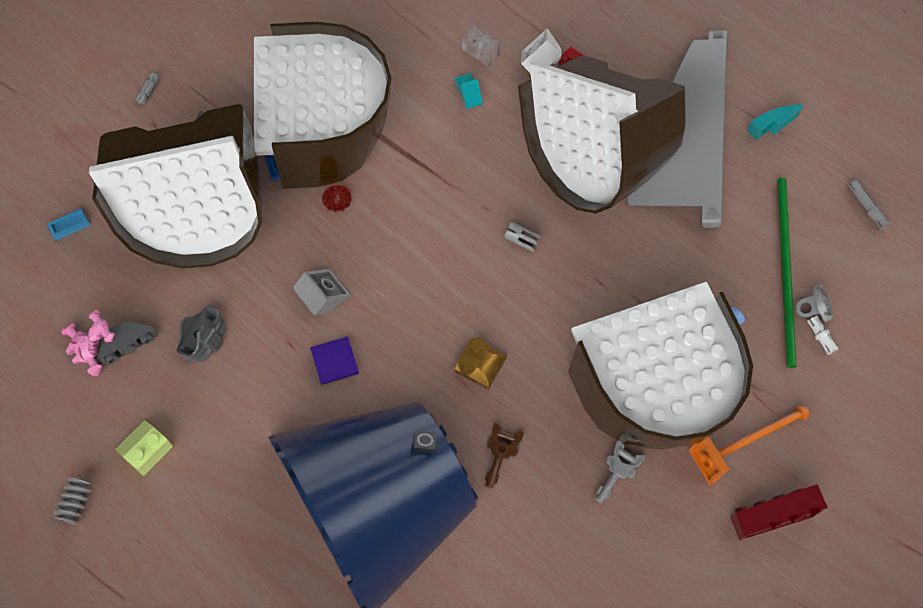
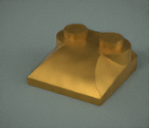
M473 337L460 356L454 372L489 389L507 356L487 345L482 338Z

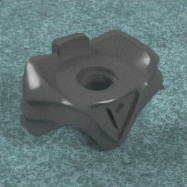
M208 305L200 313L184 317L181 321L180 338L176 351L187 361H205L212 351L217 352L222 346L223 340L221 337L226 331V325L219 310Z

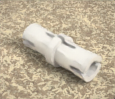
M819 316L812 317L807 321L816 335V340L820 341L827 355L839 349L832 340L829 329L826 330Z

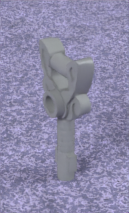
M617 441L613 455H609L606 459V463L609 465V470L612 473L603 487L600 486L595 499L600 503H603L605 499L607 500L611 495L610 490L618 477L622 479L626 478V476L633 478L636 474L634 469L645 460L644 455L634 456L624 449L621 441ZM619 455L627 461H629L631 464L629 465L622 463V461L619 459Z

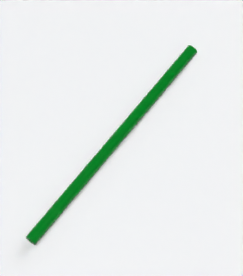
M779 178L777 179L786 365L787 368L797 367L787 179Z

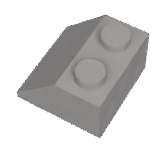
M330 269L304 272L293 287L299 298L304 301L310 312L315 316L329 313L351 297L350 293Z

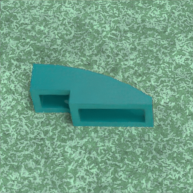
M797 104L770 110L752 120L747 132L756 140L768 131L775 135L796 119L804 106Z

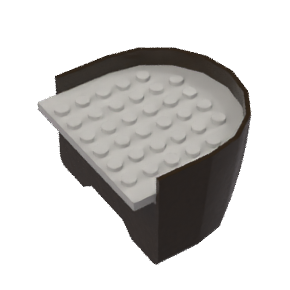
M326 22L270 24L272 36L254 37L255 152L257 156L274 155L283 189L321 187L341 182L363 166L383 131L391 94V74L385 54L367 35L343 24Z
M579 56L556 68L534 61L530 63L531 80L518 85L522 127L529 155L541 178L555 195L576 210L597 214L612 208L650 180L682 146L686 125L685 87L683 85L663 79H639L610 70L607 62L588 56Z
M235 104L207 110L192 122L150 131L134 126L107 132L100 137L97 165L89 167V173L94 180L92 200L113 234L131 252L153 263L178 268L210 267L236 258L254 243L262 225L258 156L255 152L254 132L242 105Z
M707 282L571 329L577 346L568 373L582 406L599 430L621 441L623 444L663 450L699 443L730 423L749 396L753 362L746 337L723 291L719 292L715 299Z

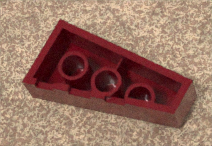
M818 484L804 489H797L787 495L775 496L772 498L773 500L767 502L765 500L756 502L750 508H747V506L735 509V513L730 518L740 541L816 517L826 510L828 506Z

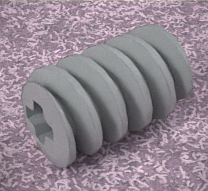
M70 477L67 479L70 485L64 486V490L67 493H62L60 496L64 501L57 503V506L61 509H55L53 513L58 516L55 518L60 521L78 525V522L73 518L81 517L77 509L85 508L80 502L88 501L84 493H91L87 485L92 484Z

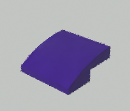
M348 336L310 347L321 385L359 374Z

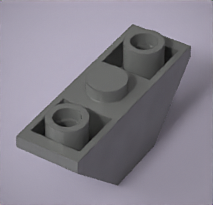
M123 321L109 329L111 333H115L112 342L106 343L103 340L98 358L105 366L113 364L125 354H131L141 345L152 342L157 335L151 326Z

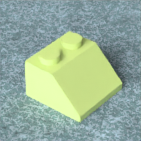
M144 420L115 450L139 473L145 476L173 446L158 430Z

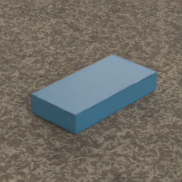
M80 208L47 223L53 239L57 241L90 226V223L83 209Z

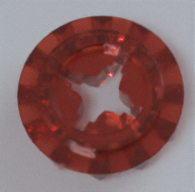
M334 185L325 190L322 201L328 211L331 210L335 213L337 211L343 212L344 209L350 206L352 196L346 187ZM337 194H339L341 200L336 204L333 199H336Z

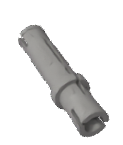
M859 180L851 182L848 187L866 209L868 217L875 221L880 230L886 228L890 222L882 213V208L875 204Z

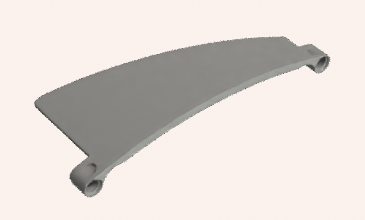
M727 30L709 31V40H694L688 49L673 80V83L685 87L686 125L682 146L650 180L628 196L629 206H702V227L721 228Z

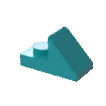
M471 73L455 77L454 82L466 109L483 105L478 80L473 79Z

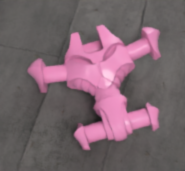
M98 310L89 313V319H92L94 322L89 329V333L77 332L76 324L73 322L62 328V334L69 335L72 338L66 353L68 355L76 354L72 359L74 364L81 362L89 363L90 368L87 372L91 376H98L103 365H98L95 359L98 354L99 340L104 337L106 343L112 342L115 333L109 331L107 321L101 319L98 315L100 313Z

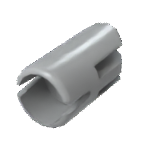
M511 222L508 227L515 233L506 230L504 238L534 252V248L520 242V239L537 246V241L523 235V233L526 232L538 239L541 238V235L515 222Z

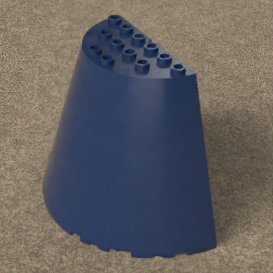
M419 402L273 434L268 437L343 577L350 576L351 580L347 581V584L360 608H380L476 507L478 497L468 482L466 470L457 459L456 454L458 452L452 442L448 443L445 437L447 433L443 426H438L432 414H429ZM415 430L436 432L435 454L413 452Z

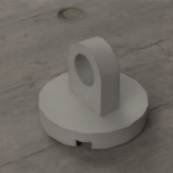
M822 284L813 286V296L804 298L797 303L796 311L801 317L810 318L821 314L825 322L833 320L831 302L826 292L822 293L821 290L824 289ZM805 303H809L812 307L811 311L807 314L802 312V306Z

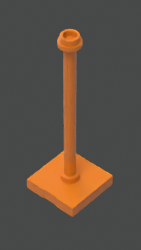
M797 406L795 412L717 450L710 437H707L703 441L694 444L688 451L709 485H711L730 470L722 457L797 419L802 421L807 419L809 411L805 406Z

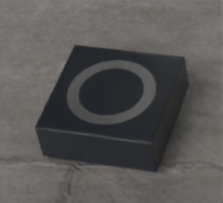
M415 430L413 452L435 454L436 432Z

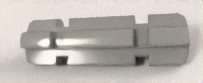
M149 74L148 80L144 82L139 91L141 93H138L135 98L137 103L145 104L147 101L146 97L150 96L155 87L154 84H157L159 80L157 74Z

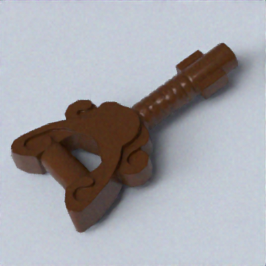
M494 423L492 440L487 442V447L491 449V453L495 458L490 472H487L485 477L486 487L493 488L494 483L497 484L499 479L497 474L502 459H509L510 456L515 457L518 450L516 447L521 442L524 432L511 434L502 431L501 427ZM498 438H501V439L510 441V442H512V443H511V444L501 443V442L498 440Z

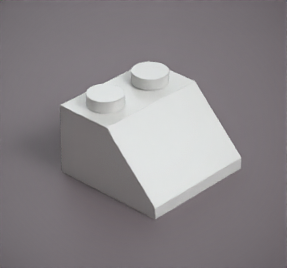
M547 28L522 50L521 64L529 72L530 63L534 61L550 66L552 63H557L561 58V48Z

